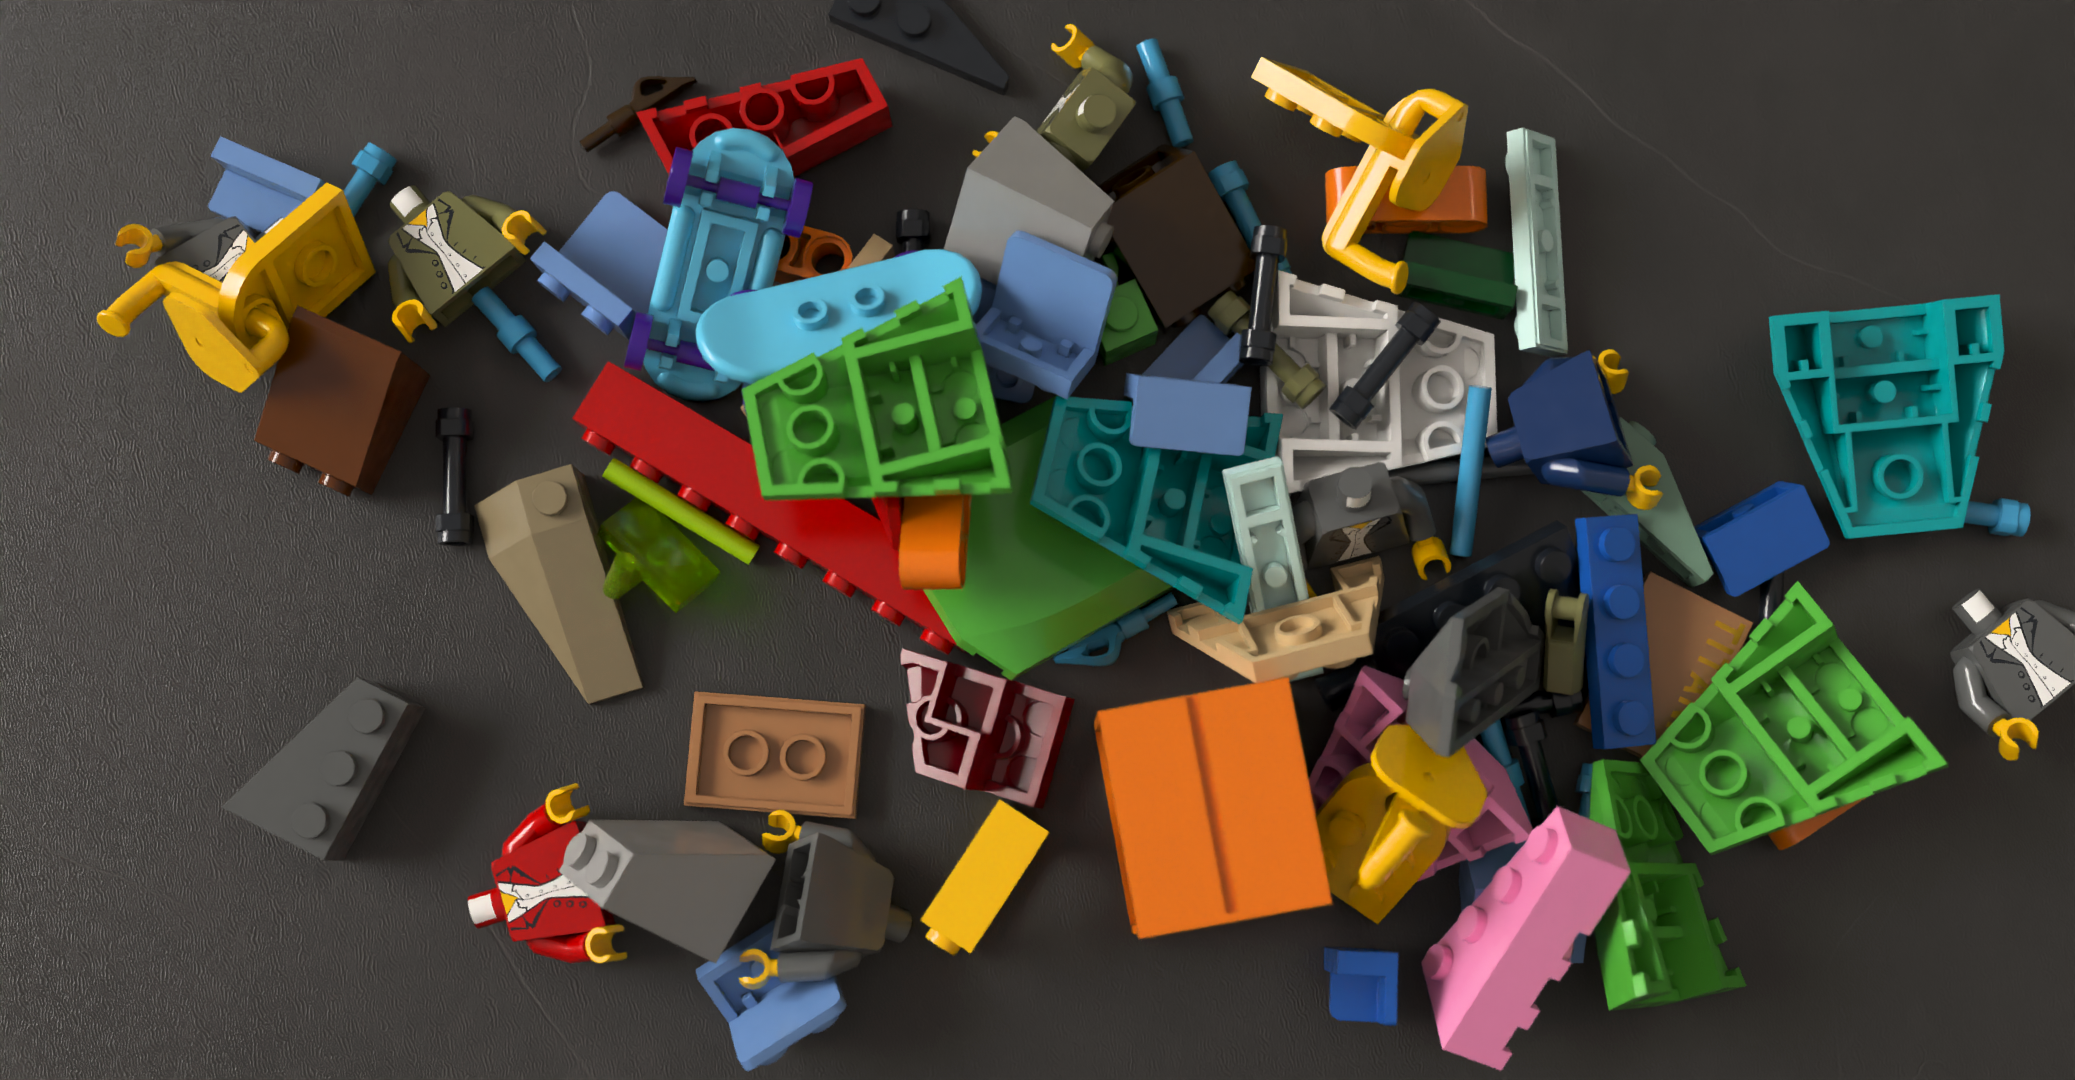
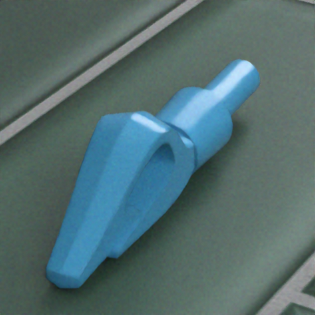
M1170 592L1141 610L1138 608L1075 644L1068 651L1054 656L1053 660L1056 664L1087 665L1093 667L1113 665L1119 657L1121 643L1125 639H1129L1148 629L1149 625L1147 622L1178 605ZM1109 648L1107 653L1103 655L1089 656L1090 652Z

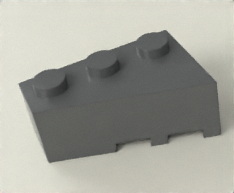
M357 677L234 794L222 808L321 860L344 861L426 708L376 682Z

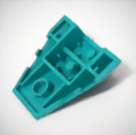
M2000 294L1944 299L1912 305L1769 316L1774 376L1845 539L1963 528L1980 458L1975 456L1983 423L1989 420L1992 404L1988 403L1995 371L2001 369L2005 352Z

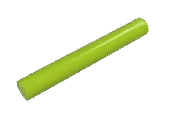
M614 457L602 475L606 480L749 565L760 545Z

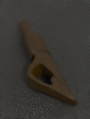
M646 76L638 79L633 86L632 101L629 105L626 104L606 116L608 122L580 140V144L588 153L615 134L619 137L623 136L640 123L636 112L652 108L659 110L683 93L684 89L696 84L698 81L695 77ZM663 85L662 91L644 96L643 91L645 88Z

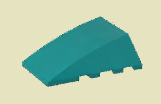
M1056 396L1029 504L1238 625L1241 624L1244 618L1253 568L1242 565L1240 562L1222 470L1275 457L1283 414L1263 413L1261 417L1248 416L1244 453L1241 456L1134 446L1129 442L1133 409L1132 402L1081 397L1065 399Z

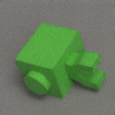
M1110 252L1103 255V266L1111 269L1116 274L1118 280L1119 268L1113 253ZM1136 279L1120 286L1116 283L1098 350L1104 366L1156 344L1158 327Z

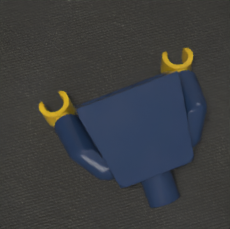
M1613 349L1602 351L1598 360L1595 359L1590 350L1575 357L1546 359L1523 386L1511 392L1508 397L1515 426L1486 437L1489 453L1497 468L1525 459L1526 464L1541 484H1551L1552 486L1619 497L1626 493L1630 504L1641 510H1650L1657 506L1663 495L1659 490H1648L1643 487V485L1656 486L1660 480V471L1655 466H1642L1637 469L1634 475H1629L1627 468L1634 465L1612 395L1624 389L1629 371L1624 368L1617 370L1621 357Z

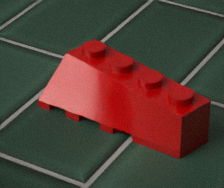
M863 58L793 74L791 79L762 86L761 82L739 87V92L710 99L702 96L683 101L684 105L660 111L652 108L636 112L668 174L676 147L692 151L701 140L714 132L725 129H750L769 137L785 153L795 177L893 127L888 104Z

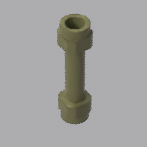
M1232 290L1225 293L1208 312V315L1215 321V325L1225 336L1232 332L1241 335L1242 330L1248 329L1250 305L1241 296L1238 297ZM1276 343L1273 364L1268 367L1285 383L1281 392L1292 403H1296L1301 409H1304L1322 393L1327 385L1319 378L1320 375L1309 364L1301 368Z

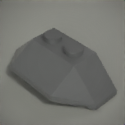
M1498 587L1454 615L1406 673L1402 689L1403 698L1408 700L1406 722L1438 755L1450 757L1539 689L1545 634L1539 626L1532 625L1528 612L1510 590Z

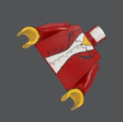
M577 783L552 790L548 794L546 802L529 813L503 843L502 857L491 863L496 887L468 896V907L472 921L477 929L506 921L513 942L526 940L528 947L534 954L571 964L588 961L606 963L626 959L627 952L617 953L612 947L613 934L615 932H623V925H616L613 913L600 907L559 872L564 863V854L568 844L575 835L583 831L587 822L573 820L587 816L590 813L589 805L578 809L573 807L571 793L579 788Z

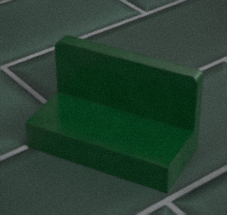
M1410 232L1407 237L1402 260L1408 264V280L1404 290L1398 295L1395 294V296L1504 320L1514 308L1518 286L1512 284L1515 273L1513 253L1422 232Z

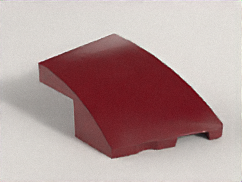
M902 648L900 661L901 665L907 669L911 703L906 704L908 721L914 732L912 752L915 773L963 789L985 791L1033 808L1043 809L1075 699Z

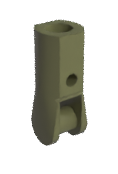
M1558 589L1549 590L1545 606L1543 687L1547 692L1573 695L1583 688L1585 639L1589 610V594L1580 593L1578 598L1559 596ZM1558 619L1575 621L1574 628L1559 626Z

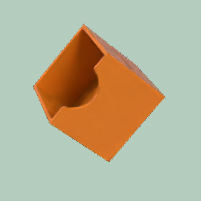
M1288 677L1097 712L1093 725L1132 934H1137V937L1141 939L1332 904Z

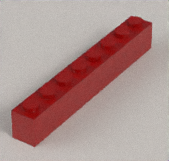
M609 361L606 363L572 418L579 426L586 430L581 437L583 441L608 456H611L615 448L633 458L629 467L659 484L664 476L681 486L677 496L705 513L710 505L717 507L730 515L725 524L748 539L755 541L758 534L761 533L778 543L774 553L792 565L803 570L807 562L812 563L827 572L822 581L843 595L852 598L857 590L875 601L871 610L894 625L900 627L904 619H907L924 630L919 639L936 650L949 656L952 649L956 648L966 654V651L955 643L923 590L902 589L899 574V550L892 549L881 520L843 498L765 501L761 493L753 446L615 364Z

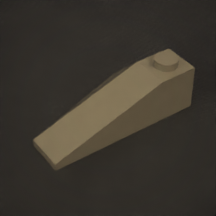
M569 464L516 480L474 505L489 560L586 702L591 705L644 689L585 475L575 466Z

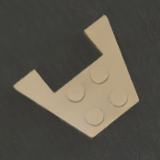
M1376 556L1330 568L1333 587L1336 592L1244 615L1243 622L1239 625L1200 602L1170 609L1167 611L1171 632L1254 683L1287 677L1291 681L1299 673L1316 668L1337 669L1349 666L1356 661V658L1373 654L1385 581L1381 558Z

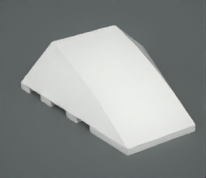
M1280 270L1277 271L1271 332L1277 334L1276 343L1301 368L1309 364L1320 375L1319 378L1327 385L1311 404L1301 409L1281 392L1285 383L1268 366H1260L1261 416L1263 413L1283 414L1275 457L1279 456L1283 461L1289 494L1301 492L1304 485L1313 479L1340 473L1349 467H1362L1382 462L1385 463L1387 471L1461 454L1469 385L1492 388L1486 437L1497 433L1494 334L1439 318L1441 323L1422 346L1418 344L1414 346L1372 399L1371 403L1374 405V408L1357 429H1352L1343 423L1329 410L1330 406L1347 385L1352 388L1399 330L1395 324L1406 311L1399 310L1398 305L1378 299L1372 302L1345 294L1346 290L1324 283L1318 286L1296 279L1297 275Z

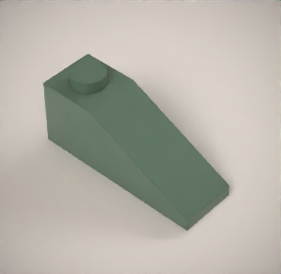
M1620 417L1619 419L1634 465L1627 468L1629 475H1634L1637 469L1642 466H1655L1660 471V480L1656 486L1643 485V487L1648 490L1661 491L1663 495L1657 506L1650 510H1641L1630 504L1626 493L1619 497L1588 491L1582 492L1609 516L1638 514L1640 544L1690 588L1705 583L1714 573L1664 454L1654 446L1656 439L1645 427L1635 421L1628 423Z

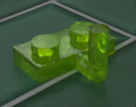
M638 498L633 499L604 521L597 534L617 554L603 584V592L610 599L621 598L643 580L677 613L711 586L721 572L663 513Z

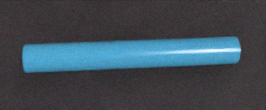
M1469 385L1449 552L1455 556L1470 557L1473 553L1492 388L1487 386Z

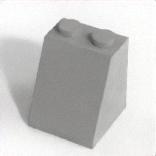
M1014 116L967 168L944 249L957 252L969 259L979 272L980 277L995 285L998 283L1007 240L1015 231L1019 230L1094 261L1095 257L1100 258L1114 231V226L1107 223L1114 200L1028 123Z
M589 819L583 831L575 835L568 844L564 854V863L559 872L603 909L716 964L776 859L719 821Z

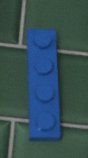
M1638 514L1576 518L1575 529L1581 593L1589 594L1585 653L1593 748L1614 749L1656 744Z

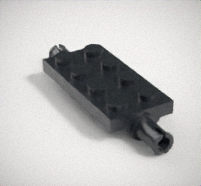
M1556 520L1379 612L1373 654L1359 657L1351 665L1339 668L1314 680L1316 687L1321 689L1319 694L1327 708L1333 712L1338 707L1347 703L1355 687L1356 679L1364 666L1404 680L1409 668L1454 615L1498 587L1510 590L1528 612L1532 625L1539 626L1545 634V606L1549 590L1558 589L1559 596L1578 598L1581 593L1577 545L1574 546L1567 527ZM1558 619V625L1574 628L1575 621Z

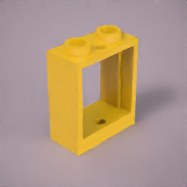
M999 799L923 915L921 921L931 927L925 937L953 956L961 948L971 954L1046 840L1049 831Z

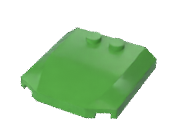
M1056 396L1001 424L1010 461L1013 493L972 494L964 589L923 590L957 646L973 656L978 653L1003 670L1001 674L1011 681L1174 589L1173 586L1029 504Z

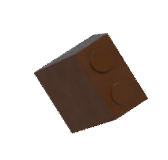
M297 305L287 331L289 335L288 347L278 361L254 441L272 450L267 460L285 469L300 474L303 465L321 472L322 475L318 483L350 497L353 489L356 488L372 495L431 375L401 351Z

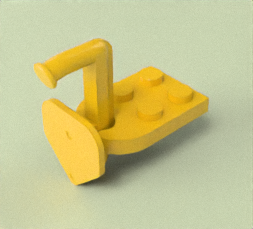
M1261 57L1251 78L1268 87L1264 95L1267 99L1294 112L1295 109H1298L1312 116L1309 122L1330 135L1338 138L1343 135L1355 142L1361 143L1363 141L1369 144L1365 155L1323 231L1322 246L1325 252L1333 259L1368 280L1390 288L1392 293L1400 294L1407 284L1409 275L1408 264L1405 261L1390 262L1358 243L1391 182L1389 200L1398 207L1423 211L1437 199L1461 156L1468 105L1443 91L1433 88L1422 89L1402 99L1385 116L1306 70ZM1425 112L1438 119L1421 136L1414 133Z
M326 182L246 250L232 265L223 283L178 261L160 264L124 292L107 310L99 312L97 322L107 333L117 337H125L130 332V324L160 297L165 295L167 297L163 300L164 307L191 359L209 377L242 393L286 352L289 343L287 331L297 305L322 317H326L376 271L343 190Z
M1390 725L1380 735L1371 754V763L1361 765L1349 772L1315 813L1330 892L1376 924H1379L1439 857L1449 837L1451 828L1464 829L1471 826L1481 812L1487 797V791L1464 746L1450 757L1436 754L1410 725Z

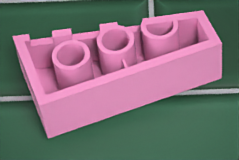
M1557 806L1541 826L1536 827L1530 833L1527 842L1506 866L1501 867L1495 873L1492 882L1478 898L1461 912L1457 922L1437 944L1430 947L1421 964L1443 1050L1502 1071L1512 1055L1509 1047H1506V1044L1517 1027L1525 1030L1530 1028L1540 1012L1538 1006L1533 1003L1549 978L1560 982L1572 963L1570 958L1573 952L1574 940L1580 932L1588 936L1591 934L1631 872L1616 830Z

